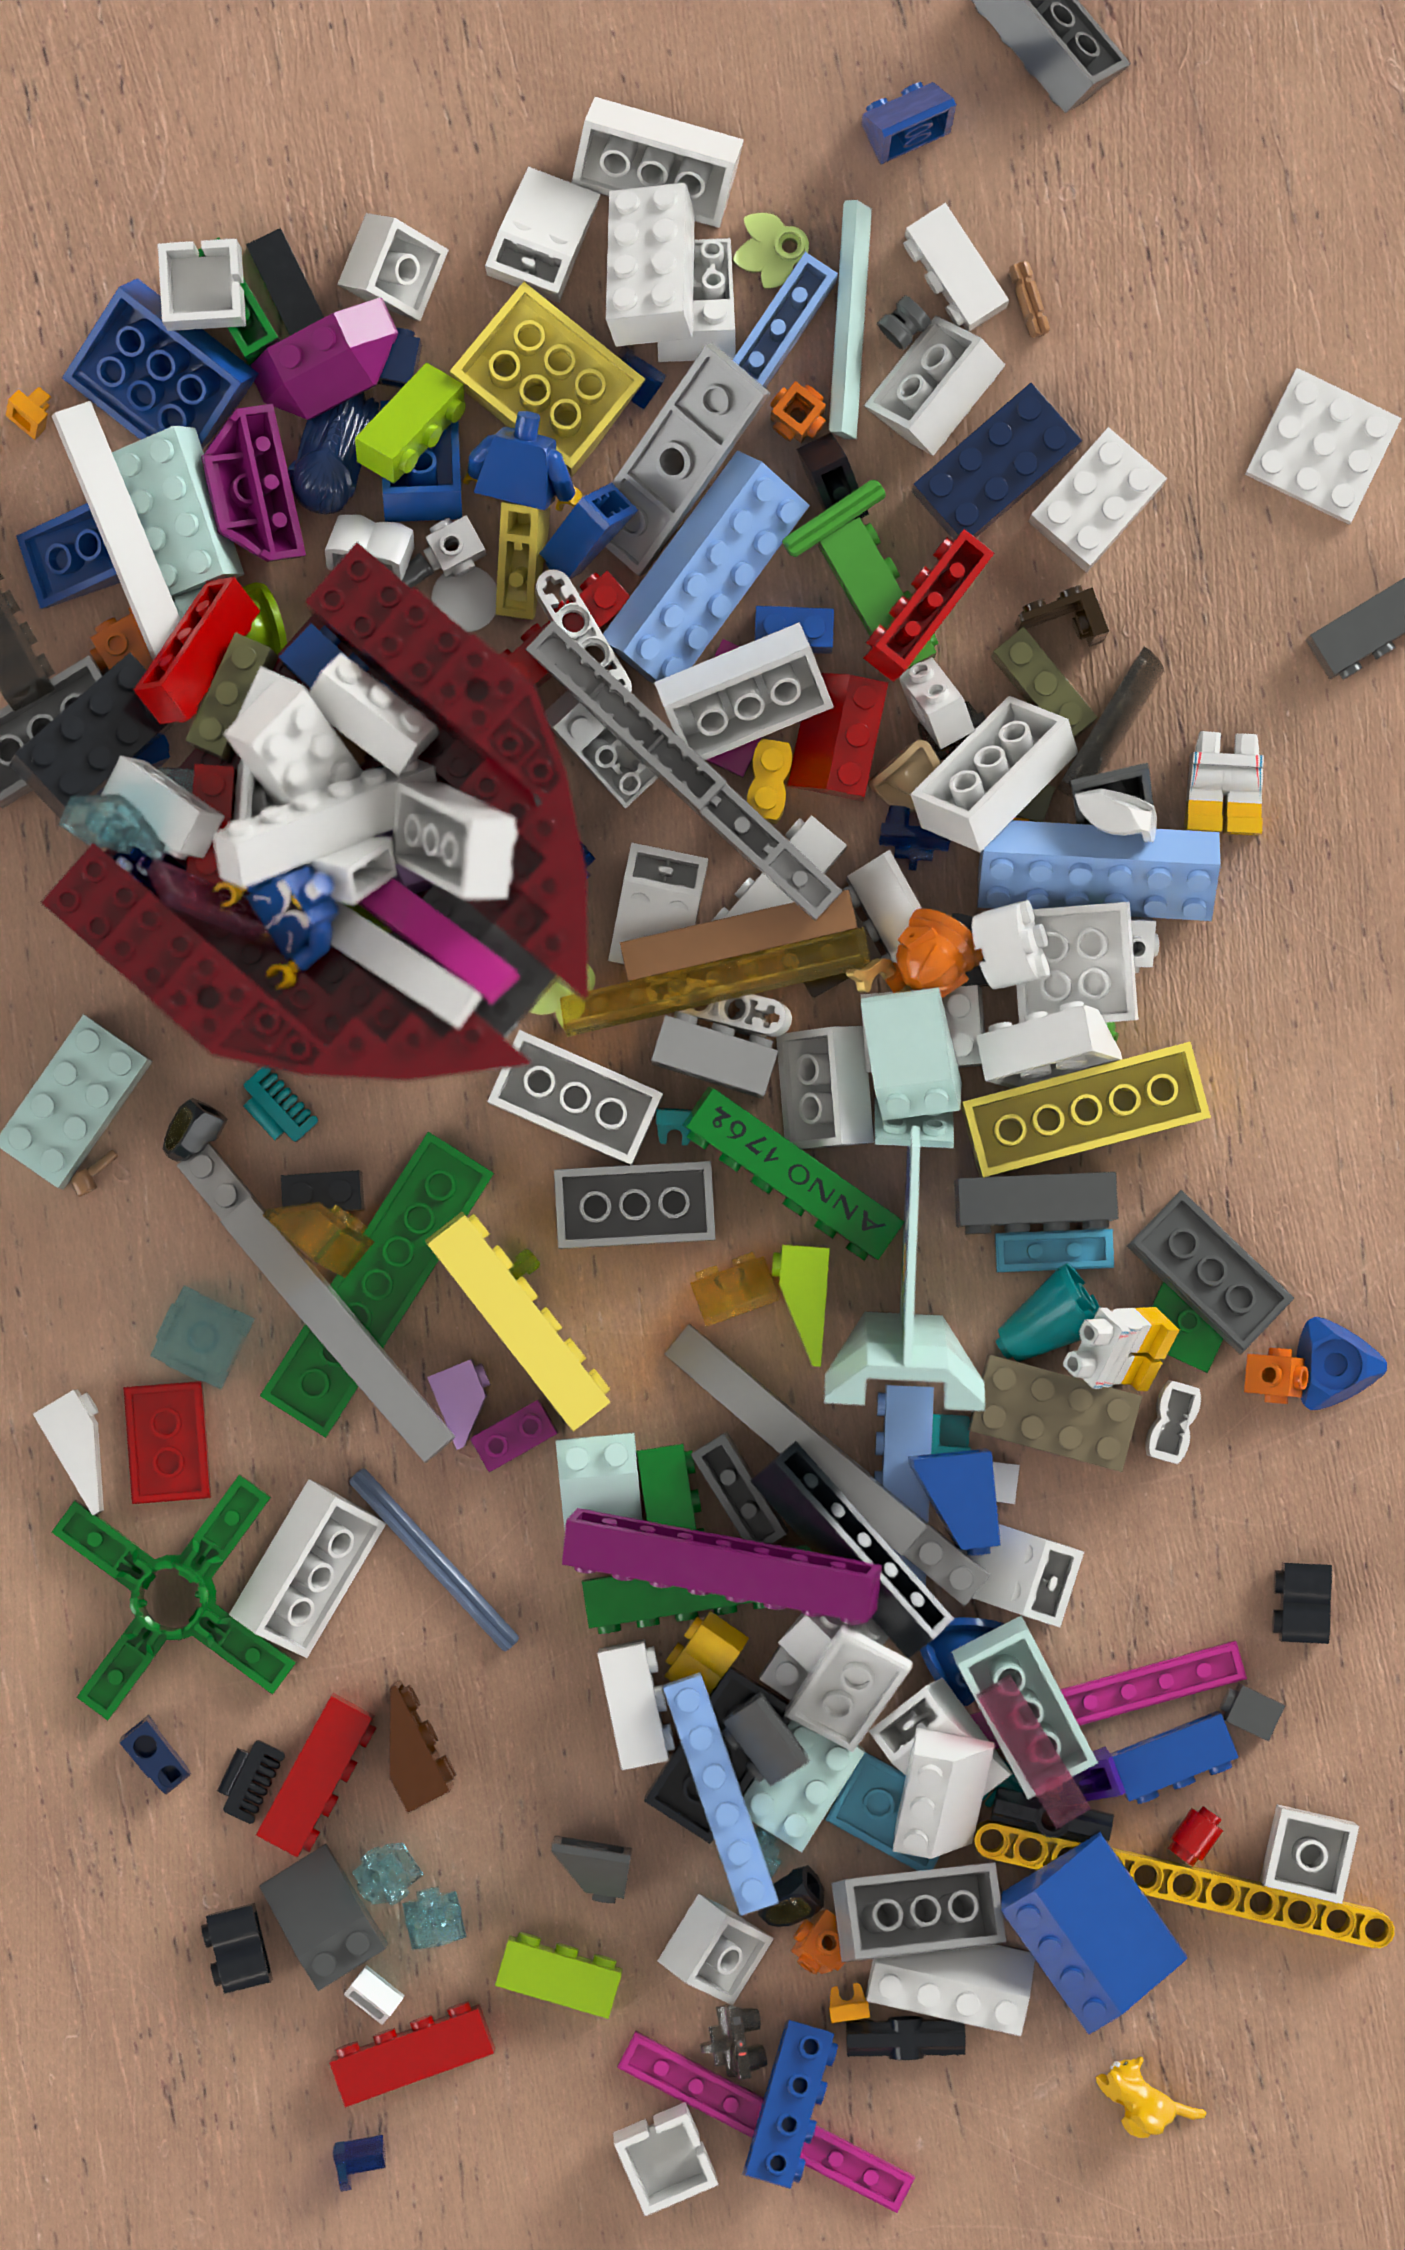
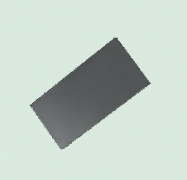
M1182 1190L1127 1245L1139 1259L1240 1355L1294 1299L1280 1283Z

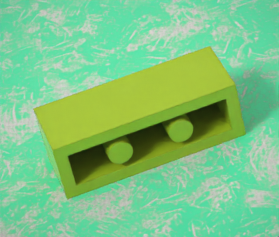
M426 362L355 437L357 462L395 484L404 473L412 471L418 458L428 447L432 448L438 443L442 432L452 422L455 423L462 417L466 408L464 384Z
M519 1932L517 1937L509 1936L495 1986L609 2019L622 1975V1968L616 1967L617 1961L615 1959L594 1954L593 1960L578 1956L579 1949L561 1943H556L555 1948L540 1944V1937L524 1932Z

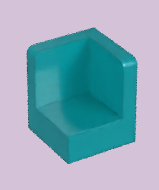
M933 1414L931 1454L970 1450L968 1430L970 1417L966 1415Z

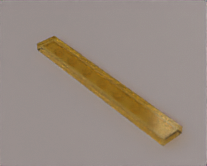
M864 927L602 987L588 991V999L586 1001H583L574 994L560 997L564 1031L567 1037L846 973L848 969L859 970L871 962Z

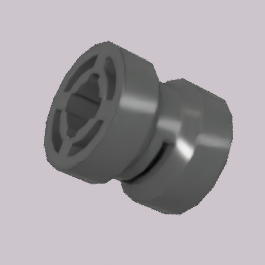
M906 295L896 303V310L892 314H885L877 322L883 334L903 351L912 343V337L917 332H923L931 324V320L924 310Z

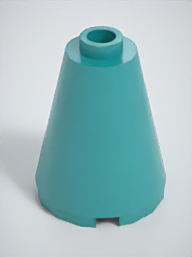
M1069 1263L1059 1267L998 1329L1000 1337L996 1339V1343L1006 1359L1009 1360L1013 1357L1017 1362H1021L1082 1340L1079 1332L1085 1320L1094 1319L1098 1309L1101 1307L1093 1294L1089 1295L1083 1287L1085 1281Z

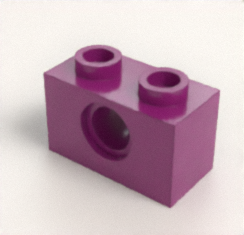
M538 1399L471 1437L470 1440L488 1472H491L559 1432L542 1402Z

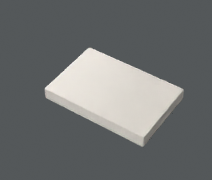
M842 1625L787 1705L784 1716L854 1752L911 1670L912 1661Z

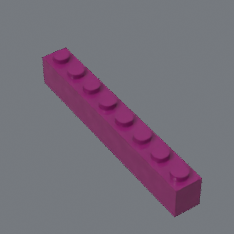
M577 1508L566 1520L562 1565L572 1566L575 1571L591 1574L598 1571L612 1574L614 1579L621 1581L640 1579L649 1581L650 1585L658 1588H669L672 1586L687 1588V1591L694 1595L713 1593L723 1595L727 1600L736 1603H743L748 1600L760 1602L766 1608L772 1610H783L786 1608L802 1610V1613L809 1617L828 1615L838 1617L842 1622L851 1625H859L863 1622L868 1623L876 1612L882 1565L580 1508Z

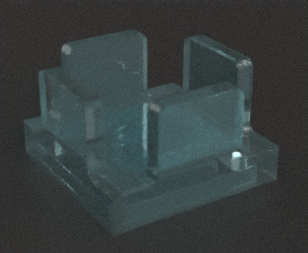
M183 1285L176 1302L171 1304L156 1335L158 1340L150 1356L198 1381H204L219 1389H223L256 1318Z

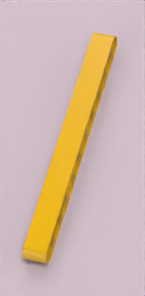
M991 1820L980 1822L976 1826L973 1838L974 1845L982 1856L1039 1870L1057 1859L1059 1852L1063 1848H1075L1081 1844V1842L1060 1837L1048 1838L1040 1832ZM995 1829L1001 1833L1002 1841L997 1848L986 1849L981 1845L980 1839L986 1830ZM1034 1838L1039 1841L1040 1850L1035 1857L1025 1858L1020 1855L1019 1846L1023 1840ZM1111 1847L1133 1879L1136 1869L1140 1866L1150 1865L1154 1868L1155 1876L1150 1883L1146 1885L1136 1883L1143 1894L1370 1948H1383L1387 1946L1395 1935V1927L1392 1920L1382 1911L1375 1908L1345 1901L1340 1904L1266 1887L1259 1881ZM1188 1874L1193 1879L1192 1888L1184 1894L1174 1892V1879L1178 1875ZM1219 1883H1227L1231 1887L1230 1897L1222 1903L1213 1901L1211 1897L1213 1887ZM1257 1892H1265L1269 1895L1268 1907L1262 1911H1253L1250 1908V1899ZM1296 1901H1304L1308 1906L1306 1916L1300 1920H1292L1288 1915L1290 1905ZM1334 1910H1343L1346 1915L1344 1925L1338 1929L1328 1928V1915ZM1372 1919H1381L1384 1923L1383 1933L1376 1938L1367 1937L1365 1933L1367 1923Z

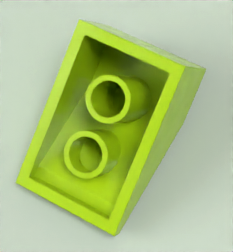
M782 1245L781 1253H773L771 1276L779 1277L778 1286L811 1366L821 1367L830 1248Z

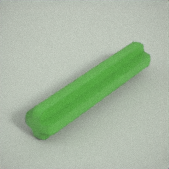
M870 480L786 536L782 543L788 554L798 557L883 500L886 493L882 485L877 480Z

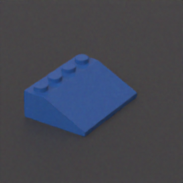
M137 278L118 287L62 379L140 440L172 426L193 427L196 429L202 449H204L240 404L259 373L203 329L168 331L162 322L161 296Z
M1101 1832L1001 1892V1912L1089 2035L1123 2015L1187 1960L1186 1953Z

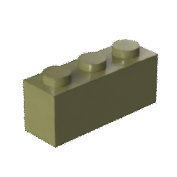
M1024 627L993 651L991 655L992 660L1027 703L1067 718L1074 739L1095 723L1098 717Z
M235 632L185 740L194 748L230 763L235 749L223 733L236 721L260 666L273 671L279 656L270 647Z

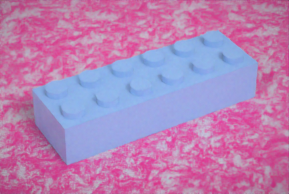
M737 450L603 633L611 649L653 684L656 681L692 667L781 546L783 539L789 535L810 505L762 461Z
M1012 820L980 852L977 908L995 909L1024 900H1029L1033 909L1130 902L1131 917L1212 921L1221 865L1219 832L1156 829L1154 842H1144L1142 833L1114 835L1106 833L1094 825Z

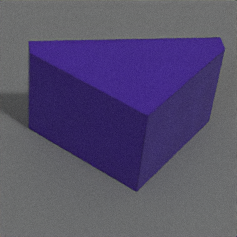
M1106 1747L1092 1751L1098 1762L1097 1764L1055 1785L1063 1802L1074 1804L1121 1796L1126 1793L1112 1755Z

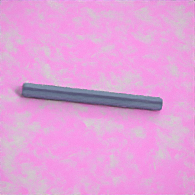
M364 1468L353 1475L349 1481L350 1485L503 1651L509 1650L517 1643L519 1637L516 1632L374 1477Z

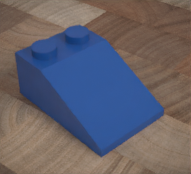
M918 82L902 90V96L890 102H888L887 98H883L866 107L867 112L862 114L861 124L880 165L950 134L956 110L954 98L934 82L923 86L922 82Z
M390 400L380 401V411ZM459 420L455 423L452 422L442 432L438 443L432 448L428 447L418 458L412 471L404 473L395 484L382 477L385 522L445 520L447 518L458 520L462 518Z
M88 503L16 536L40 609H46L120 583Z

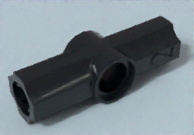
M998 1786L990 1819L991 1821L1040 1832L1048 1838L1060 1837L1081 1843L1101 1832L1106 1841L1109 1842L1114 1814L1066 1803L1056 1797L1045 1798L1036 1795L1027 1799L1024 1792ZM1050 1808H1056L1063 1813V1818L1058 1825L1047 1826L1041 1821L1043 1813Z
M893 2016L883 2021H846L847 2057L888 2056L889 2059L917 2060L924 2058V2055H965V2023L947 2019L923 2020V2017Z

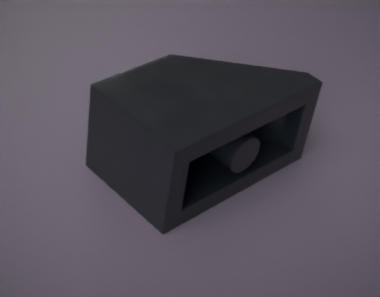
M831 432L796 449L807 478L824 511L859 488L848 458ZM866 510L856 518L860 517L861 519L869 515L868 510Z

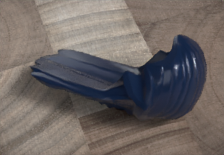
M364 392L311 420H307L301 437L297 459L290 464L288 475L296 500L305 509L313 513L334 514L340 512L348 503L349 497L354 495L362 464L357 462L355 437L379 413V403L373 397L366 400Z

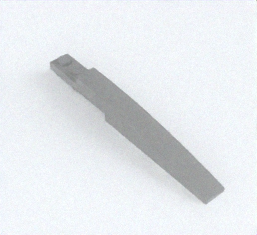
M554 621L526 648V651L640 761L754 868L759 869L814 921L842 893V890L738 795L721 775Z
M210 1142L204 1150L193 1154L188 1160L181 1161L176 1165L218 1215L223 1226L425 1463L456 1438L310 1260L304 1257Z
M688 1324L665 1352V1355L777 1452H783L793 1442L797 1441L891 1548L901 1556H905L962 1605L966 1606L989 1578L990 1574L869 1475L870 1473L691 1324Z

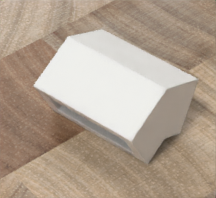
M367 1965L344 1993L347 1998L381 2025L390 2017L405 1996Z

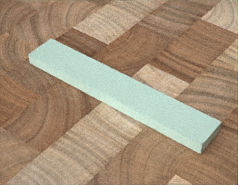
M845 200L843 204L829 431L843 439H857L872 209L858 200Z

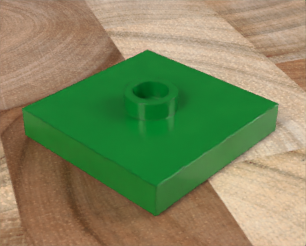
M1162 1281L1151 1307H1157L1180 1330L1167 1355L1208 1373L1223 1338Z

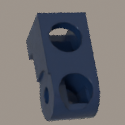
M149 1714L121 1736L120 1745L143 1773L165 1795L191 1775L187 1765L158 1730V1726Z

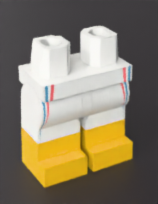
M1199 732L1195 752L1190 754L1184 830L1222 832L1223 795H1225L1223 834L1261 835L1263 824L1261 816L1264 755H1259L1257 734H1235L1234 754L1220 753L1221 733Z
M1157 1307L1114 1309L1112 1312L1108 1308H1099L1094 1319L1084 1321L1079 1330L1082 1342L1077 1351L1068 1352L1063 1366L1074 1377L1083 1378L1092 1389L1112 1387L1113 1384L1132 1385L1137 1391H1148L1162 1365L1159 1359H1165L1180 1330Z

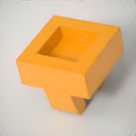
M40 387L28 397L18 389L8 399L5 416L36 440L45 431L48 418L46 411L50 407L47 402L51 399V396Z
M853 1983L854 1996L848 2001L840 1998L838 1986L831 1988L829 2007L831 2023L870 2017L868 2001H866L859 1983Z

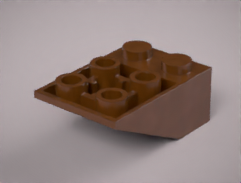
M399 1680L390 1688V1780L407 1813L450 1792L454 1785L452 1780L455 1779L456 1772L447 1755L439 1756L434 1746L438 1741V1737L429 1720L421 1721L416 1711L420 1706V1702L412 1686L404 1687L401 1680Z

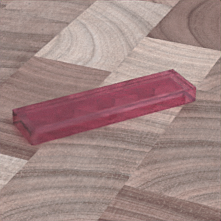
M1011 1675L1006 1676L976 1694L1056 1828L1058 1829L1091 1809Z

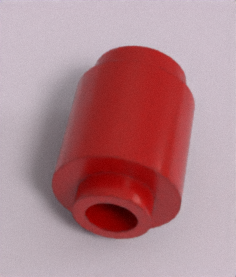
M1204 1806L1201 1807L1199 1812L1191 1808L1170 1837L1173 1841L1168 1849L1194 1867L1198 1860L1203 1861L1224 1830L1218 1827L1222 1819Z

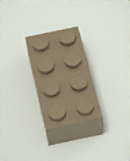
M987 1355L982 1374L985 1390V1411H972L969 1431L1112 1470L1123 1471L1142 1400L1141 1395L1111 1387L1092 1389L1082 1379Z

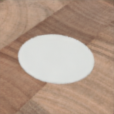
M478 567L460 577H455L453 573L445 577L443 573L433 587L431 600L466 632H474L485 627L494 618L497 586L492 577Z

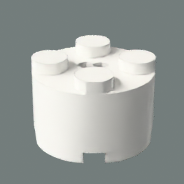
M1029 900L984 911L973 917L972 934L975 950H982L985 961L979 962L986 981L992 989L1006 988L1049 976V965L1042 951L1043 947L1048 946L1047 934L1042 924L1035 925L1034 912Z

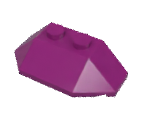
M377 298L333 312L268 347L250 365L251 368L259 373L254 382L265 404H273V407L311 420L376 386L387 362L392 344L395 343L399 334L383 298Z
M273 404L236 408L201 456L217 532L266 562L306 556Z

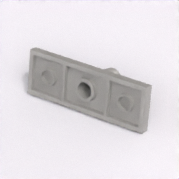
M713 343L705 345L612 482L639 511L605 547L638 576L647 573L771 394Z

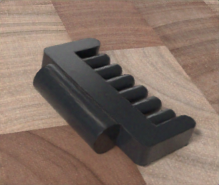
M260 1740L254 1742L250 1753L240 1748L236 1749L217 1789L219 1793L228 1796L223 1811L248 1824L254 1823L255 1816L241 1808L257 1814L259 1807L243 1799H248L258 1805L263 1804L264 1800L262 1797L247 1790H252L262 1796L268 1794L266 1788L253 1783L252 1780L266 1787L272 1785L270 1779L257 1774L256 1771L270 1778L276 1777L274 1770L260 1763H264L274 1769H279L281 1766L278 1761L265 1756V1754L279 1761L285 1758L283 1751Z

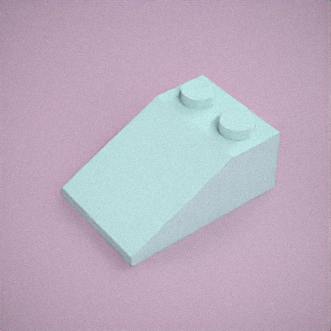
M939 988L861 998L874 1089L882 1120L960 1111L962 1080Z
M635 1432L556 1440L564 1530L566 1520L577 1508L643 1520Z

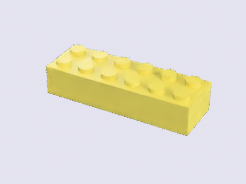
M1191 1041L960 1103L979 1177H990L1211 1118Z
M463 1212L459 1213L425 1240L574 1432L611 1403L605 1396L611 1389L594 1368L589 1372L584 1369L581 1363L587 1358L571 1338H568L566 1341L560 1338L557 1332L563 1327L547 1307L539 1311L532 1302L538 1295L523 1276L515 1280L508 1270L514 1264L499 1245L493 1249L490 1248L484 1240L490 1233L476 1215L473 1214L467 1218Z

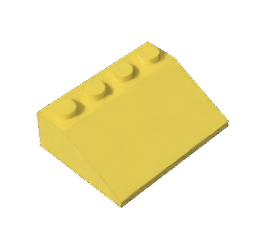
M524 281L450 370V376L464 384L465 393L508 427L515 428L519 411H530L539 414L541 417L538 435L555 439L556 450L562 454L571 478L596 449L645 381L644 377Z

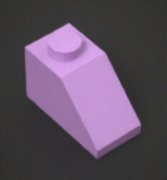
M473 1359L427 1377L445 1423L456 1437L453 1439L456 1450L466 1446L487 1397L484 1388L491 1385L483 1365L475 1366Z

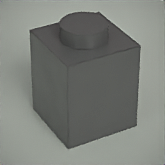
M1238 1683L1235 1690L1232 1688L1228 1689L1220 1706V1709L1225 1711L1223 1715L1225 1721L1268 1742L1285 1708V1705L1240 1683Z

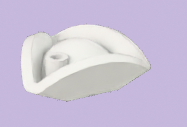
M1104 788L1075 794L1080 811L1096 828L1114 835L1142 833L1144 842H1154L1157 824L1154 805L1136 796Z

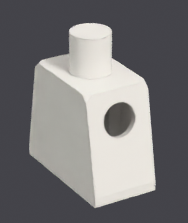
M371 837L296 867L298 870L306 865H310L316 873L328 875L334 884V889L330 893L333 900L354 905L397 875L392 838Z

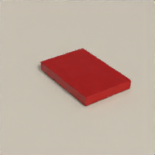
M203 1381L123 1387L132 1504L211 1498Z

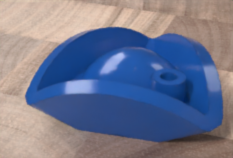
M1313 1317L1305 1323L1300 1335L1296 1358H1305L1304 1366L1308 1369V1383L1306 1388L1302 1390L1301 1398L1303 1405L1308 1409L1320 1410L1343 1402L1368 1388L1386 1373L1387 1362L1385 1358L1353 1332L1321 1317Z
M954 1618L933 1641L920 1650L923 1660L934 1680L937 1681L943 1678L963 1706L972 1704L975 1698L951 1651L1004 1624L1002 1622L983 1618Z

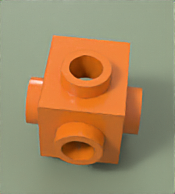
M796 381L788 390L783 387L769 405L773 408L771 411V421L775 423L772 428L789 442L795 438L798 442L802 443L807 435L813 439L827 421L822 417L826 409V404L822 402L824 397L811 386L806 384L803 387ZM793 411H802L805 419L798 423L790 416Z
M1269 1347L1268 1355L1247 1353L1244 1393L1265 1394L1264 1402L1288 1404V1396L1302 1398V1390L1306 1388L1308 1383V1369L1304 1366L1305 1358L1292 1357V1349Z
M825 1909L817 1912L811 1921L805 1919L793 1935V1939L797 1942L791 1949V1952L799 1957L797 1963L815 1975L818 1972L824 1974L833 1971V1969L836 1971L841 1969L845 1962L842 1963L836 1916Z

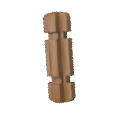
M1027 261L1013 264L1009 268V274L1012 283L1017 285L1015 292L1023 317L1028 319L1026 326L1029 335L1032 338L1043 336L1049 333L1050 325L1047 316L1042 314L1044 307L1036 283L1031 280L1033 273L1030 264Z

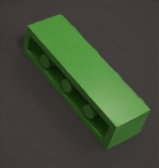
M858 517L818 542V547L868 635L871 636L880 624L884 628L888 626L893 619L888 614L890 609L902 595L908 599L911 593L909 590L903 593L895 580L900 577V574L890 557L883 559L876 547L881 541L871 523L864 526L862 520ZM935 634L929 639L908 669L919 662L936 656L937 652L934 647L939 643Z

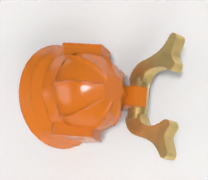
M919 908L913 912L911 918H909L908 927L897 939L900 943L896 954L897 962L893 963L890 959L877 958L860 970L848 969L846 975L856 982L858 992H870L874 978L877 974H881L893 991L892 994L910 992V987L914 991L939 988L940 995L944 998L969 980L965 973L980 965L979 962H982L983 954L981 949L975 950L972 932L958 920L940 911Z

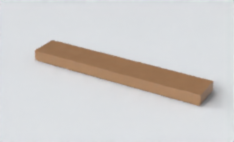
M848 889L842 891L816 921L795 902L620 942L628 981H633L858 929L850 890Z

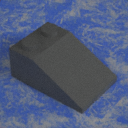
M324 1844L259 1885L298 1960L318 1991L382 1952L388 1945L387 1940L327 1844Z

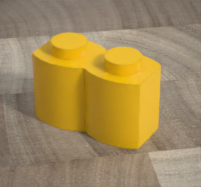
M761 739L756 746L753 756L752 771L754 780L748 790L747 803L770 824L776 825L781 819L785 808L786 790L784 784L791 770L792 751L790 744L787 742Z
M712 1611L708 1613L704 1620L696 1617L684 1634V1637L689 1639L685 1646L678 1642L666 1658L665 1662L670 1667L664 1676L673 1682L701 1672L709 1695L738 1657L749 1638Z

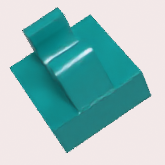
M657 1108L656 1125L661 1144L667 1143V1134L674 1129L681 1132L683 1146H687L690 1143V1140L686 1137L690 1131L682 1126L692 1109Z

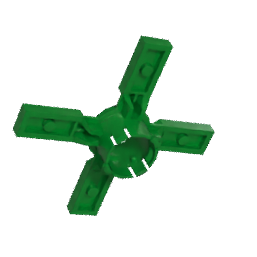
M241 1474L238 1475L181 1555H165L154 1559L140 1549L136 1543L99 1516H92L89 1509L77 1500L72 1503L51 1533L131 1591L130 1609L132 1614L135 1615V1618L76 1697L107 1721L110 1720L167 1640H182L191 1636L272 1695L276 1692L297 1661L267 1639L254 1634L216 1604V1588L212 1580L218 1569L227 1560L270 1501L271 1496ZM176 1568L179 1570L178 1574L186 1578L190 1583L195 1582L199 1585L197 1587L198 1591L194 1595L196 1598H200L201 1607H197L194 1614L188 1619L190 1623L181 1628L161 1625L147 1611L146 1606L148 1602L144 1599V1592L157 1577L155 1573L161 1569Z

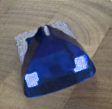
M623 346L617 357L645 378L644 383L630 401L645 409L663 384L667 375L634 355L635 351L628 346Z
M383 2135L345 2142L341 2141L334 2144L333 2160L341 2192L352 2190L350 2174L386 2168V2147Z

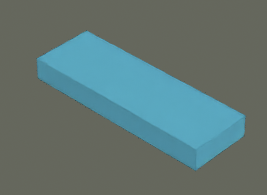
M1113 1229L995 1233L996 1272L1057 1270L1066 1263H1069L1074 1269L1114 1268Z

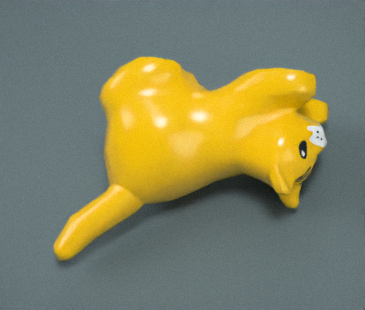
M1142 2057L1132 2060L1114 2061L1110 2066L1111 2071L1107 2075L1101 2073L1095 2077L1103 2093L1112 2101L1124 2106L1125 2114L1121 2122L1125 2130L1132 2136L1148 2138L1150 2135H1160L1163 2133L1165 2126L1173 2122L1176 2115L1191 2120L1206 2117L1205 2110L1172 2101L1167 2095L1147 2084L1143 2080L1140 2071L1143 2063Z

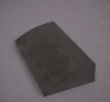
M1143 647L1058 785L1057 789L1069 797L1073 798L1071 780L1103 773L1162 677L1164 667L1156 655L1148 648Z

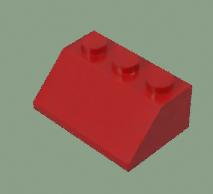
M820 672L834 707L800 722L787 786L863 802L889 682L850 674Z

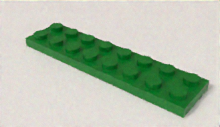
M427 1132L331 1283V1287L382 1348L385 1347L440 1261L425 1240L459 1213L463 1212L468 1217L494 1176L493 1172L430 1132ZM305 1324L260 1394V1397L327 1438L359 1386Z

